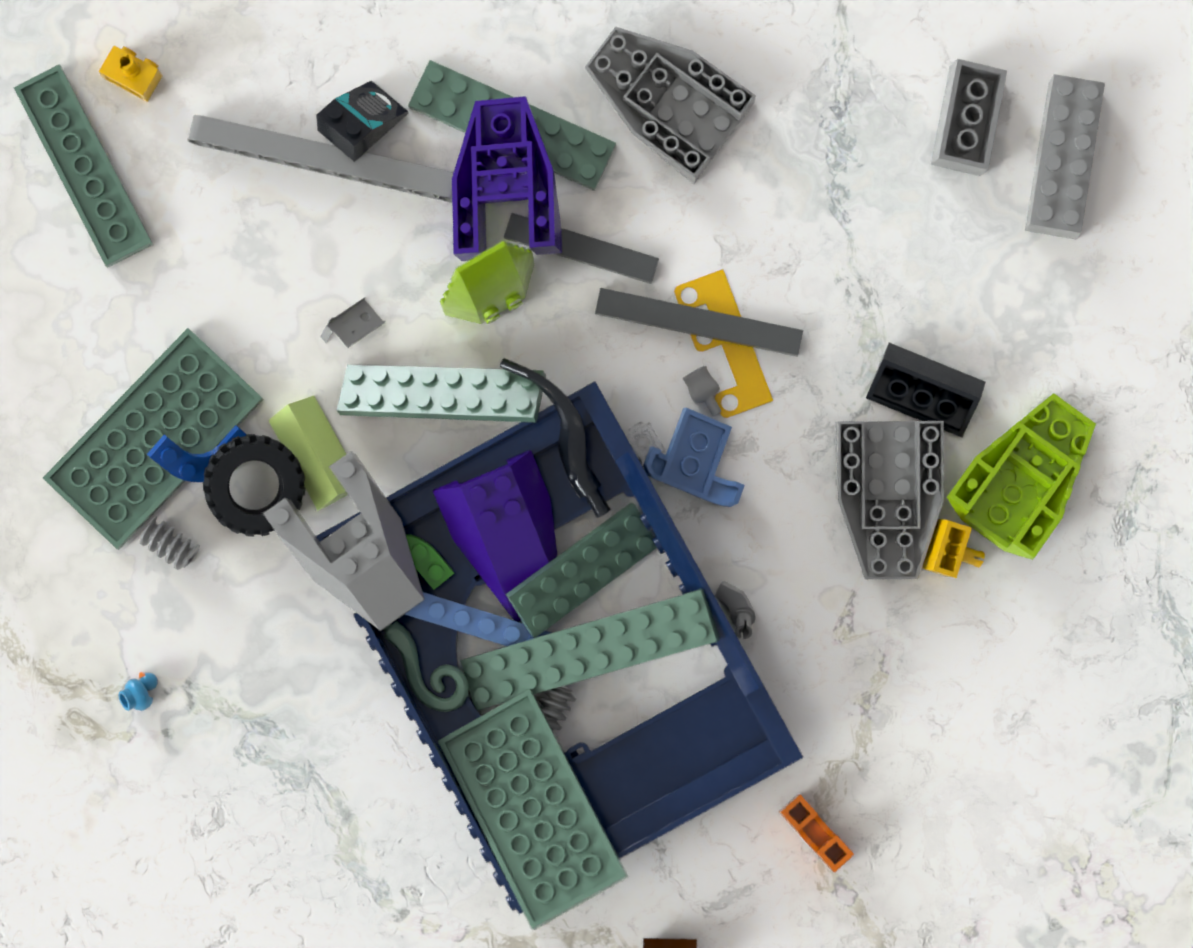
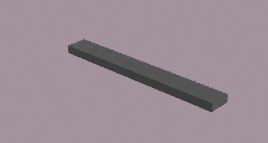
M600 288L595 310L596 315L796 357L799 354L803 330L604 288Z

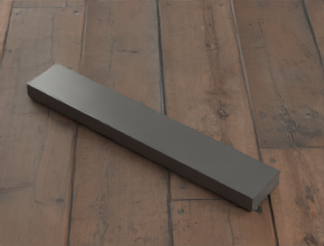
M511 213L504 239L529 246V218ZM561 228L562 253L555 255L652 284L659 258Z

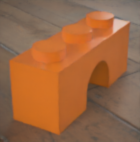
M797 794L779 811L832 872L835 873L854 855L837 834L823 822L818 813L801 794Z

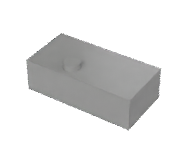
M957 59L950 66L931 165L981 176L989 169L1007 70Z

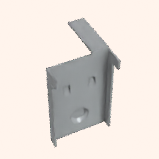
M364 297L336 317H332L320 337L327 343L334 331L345 346L349 348L383 325L385 321L377 315L365 301Z

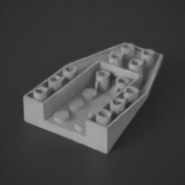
M616 26L585 66L586 71L631 133L693 184H695L753 106L756 95L696 52Z
M944 421L835 422L838 502L864 578L918 579L944 501Z

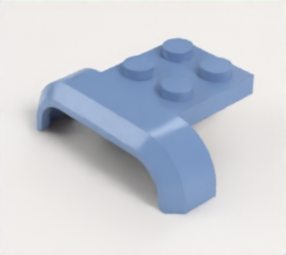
M689 408L682 409L666 455L661 453L662 450L650 447L643 464L645 472L649 477L724 507H732L738 504L745 486L736 481H729L714 476L732 427Z

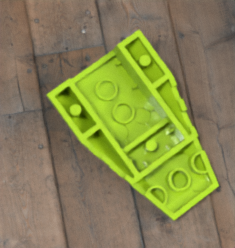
M502 241L457 267L451 277L452 282L447 286L449 290L444 292V298L440 300L444 314L478 324L484 322L490 324L500 318L499 313L509 309V311H512L523 304L522 300L526 298L534 267V257L531 249L520 248L518 245Z
M1053 393L990 446L980 452L950 491L947 499L963 522L1000 549L1033 560L1063 518L1064 509L1072 493L1074 481L1081 468L1080 465L1083 456L1086 454L1096 423Z

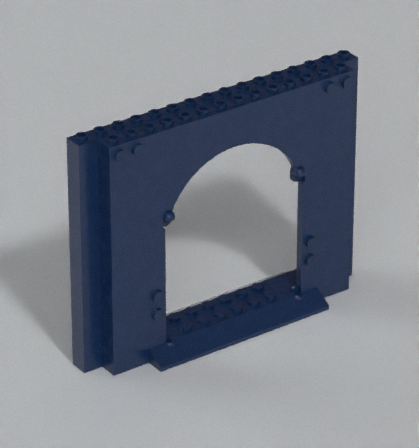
M594 381L567 397L573 403L583 421L586 433V460L601 483L598 489L606 502L623 492L627 497L635 496L644 513L640 515L643 524L648 531L653 529L657 536L652 539L660 554L666 552L669 561L665 563L673 577L679 576L683 583L678 586L682 594L703 589L720 639L710 645L711 647L718 646L727 663V666L724 668L725 677L598 748L591 751L586 743L580 742L570 747L567 752H564L616 854L621 859L804 757L598 385ZM554 405L539 412L537 423L520 422L386 497L401 518L405 534L417 536L432 545L454 571L451 577L433 590L418 570H416L422 592L466 605L475 587L486 584L453 541L432 491L456 480L459 484L507 465L506 459L531 450L550 496L554 530L592 510L585 497H578L564 470L558 448L560 418ZM361 512L316 536L317 539L321 542L361 514ZM355 612L353 616L360 628L364 627L369 634L366 640L373 651H378L382 658L378 662L385 674L389 673L394 681L391 683L393 691L398 698L402 697L407 705L403 707L410 721L414 720L418 725L419 729L416 733L423 745L428 744L432 751L429 757L435 768H441L444 777L441 778L448 792H454L457 798L454 803L461 816L465 814L470 824L467 825L471 836L474 840L478 838L483 846L480 852L486 863H492L495 872H493L495 881L499 887L504 885L508 896L505 897L512 911L517 910L519 914L523 913L438 743L440 739L482 715L474 706L469 695L464 704L453 711L440 712L424 705L416 697L409 684L401 653L392 643L384 638L386 632L384 630L380 631ZM404 614L392 624L398 621L413 637L425 686L434 695L440 698H449L456 690L454 679L450 676H444L442 682L445 690L442 693H437L430 684V677L434 669L442 665H452L459 668L457 659L458 631ZM583 747L585 752L578 754L577 750Z

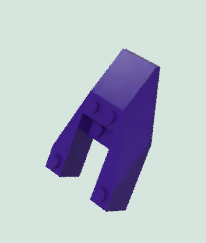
M526 96L475 101L452 176L453 254L461 261H469L486 251V203L528 200L529 248L536 255L562 253L561 221L554 169Z

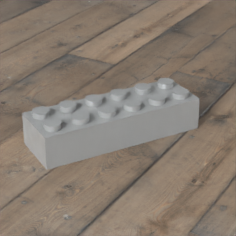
M1054 74L1049 81L1025 231L1070 239H1077L1081 234L1105 83Z

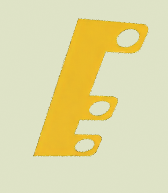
M723 269L678 285L674 289L678 304L690 307L706 304L709 311L741 317ZM688 287L695 289L698 295L697 300L691 304H687L681 299V292ZM691 335L696 350L700 352L722 345L737 386L721 391L715 396V400L721 409L720 414L722 417L728 418L773 401L753 347L715 339L711 343L703 345L697 341L696 335ZM728 394L734 395L738 399V406L733 411L725 410L721 404L723 397Z

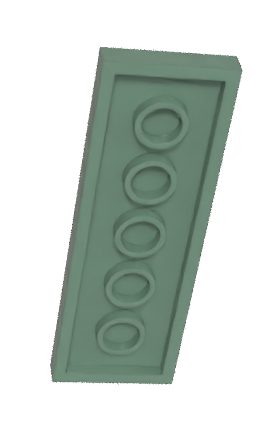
M628 504L506 594L532 637L536 638L657 548L652 540L654 536L643 524L640 518L641 514L635 504Z

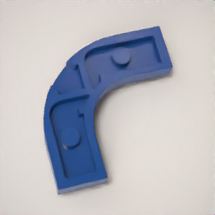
M235 425L219 445L203 454H191L183 450L164 434L147 455L179 479L189 482H204L205 467L208 466L212 454H215L222 444L232 441V438L237 436L244 437L247 434Z

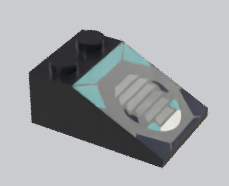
M369 81L333 99L316 114L317 131L355 162L407 116L408 111L373 81Z

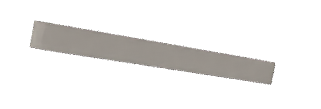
M193 116L187 140L192 144L452 203V176L454 172L370 153H364L354 162L334 145L206 116Z

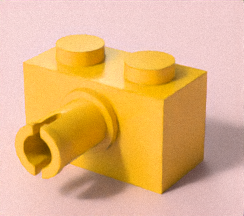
M113 45L98 72L103 79L148 102L162 78L161 72L157 69L159 66L147 58L144 61L135 57L136 53L125 46L120 49Z
M938 519L922 569L943 576L957 578L962 562L979 568L983 561L974 557L984 559L985 553L966 547L972 530L971 527L950 520Z

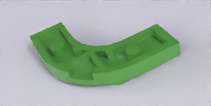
M406 535L415 568L433 590L454 574L453 569L432 545L417 536Z

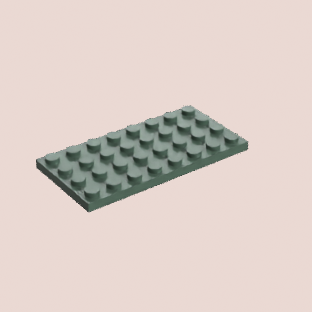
M187 328L52 467L43 479L119 550L185 482V480L170 474L147 455L160 438L165 434L183 450L191 454L209 452L219 445L235 425L239 426L264 399Z
M526 690L438 741L531 929L536 930L628 878L618 855L532 690Z

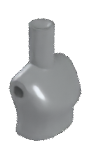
M702 366L683 377L694 403L705 402L712 416L721 412L714 398L720 387L708 372L707 366Z

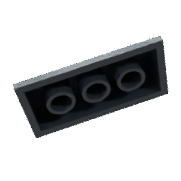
M889 342L866 399L920 421H944V431L963 437L981 400L986 382Z

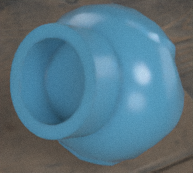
M140 672V680L130 679L125 684L124 690L118 693L120 703L125 710L129 711L134 708L135 710L143 711L151 706L153 698L149 696L148 691L156 688L158 684V679L153 673L144 674Z

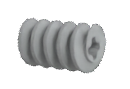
M156 516L144 529L140 538V544L142 546L149 544L148 550L151 552L157 550L159 558L166 556L165 562L168 564L174 562L175 569L185 568L196 556L200 545L197 544L191 549L190 544L192 540L190 538L185 542H181L183 533L180 532L174 537L173 532L175 528L172 526L165 531L166 522L162 521L158 525L155 524Z
M565 686L543 691L548 696V699H539V702L543 705L541 709L551 728L555 730H561L562 728L557 720L565 721L567 718L562 713V710L571 711L572 709L566 702L576 701V698L571 694L572 690Z

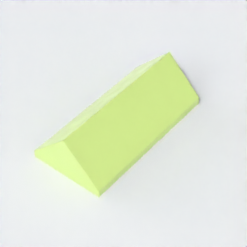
M315 396L286 405L268 420L279 441L300 462L301 469L305 475L304 487L318 511L348 495L329 468V466L345 456L346 452Z

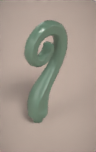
M398 621L394 624L391 623L383 629L386 632L384 638L392 643L401 653L409 684L416 697L424 705L436 711L448 712L456 710L464 704L468 696L469 685L466 676L459 668L452 665H442L434 669L430 677V684L437 693H442L445 690L442 682L444 676L452 677L456 683V690L449 698H440L434 695L425 686L422 679L416 644L409 631Z

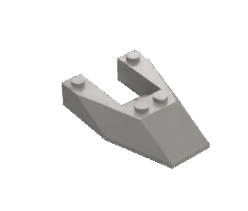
M350 451L329 466V468L361 514L321 542H319L293 502L287 498H284L263 514L313 581L381 631L425 599L401 518L358 456Z

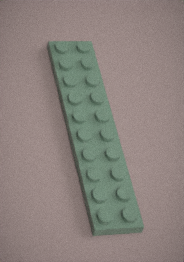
M703 589L468 657L460 661L468 680L473 704L477 710L505 703L528 689L532 690L533 694L711 644L720 639Z

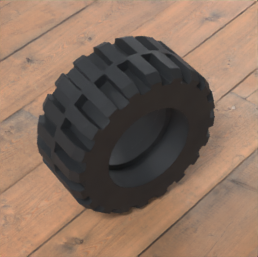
M247 434L244 437L237 436L232 438V441L227 444H222L219 450L210 457V462L204 471L203 491L205 500L218 522L224 527L229 528L232 532L242 533L250 537H254V535H270L269 532L274 531V528L263 513L284 498L291 500L297 510L301 509L303 504L301 501L306 491L304 487L305 475L295 455L278 440H274L269 436H258L255 434ZM248 461L264 462L271 466L278 476L279 489L275 499L261 509H246L238 505L230 494L229 482L232 473L238 466Z

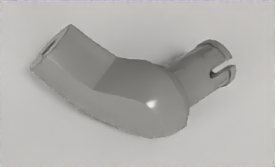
M723 581L715 597L729 607L731 620L736 626V636L741 639L742 632L743 639H748L752 635V624L756 619L753 607L744 591Z

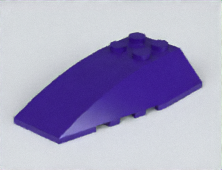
M531 450L506 459L507 465L459 484L456 480L432 490L453 541L511 618L517 622L522 620L506 594L558 556L550 496Z

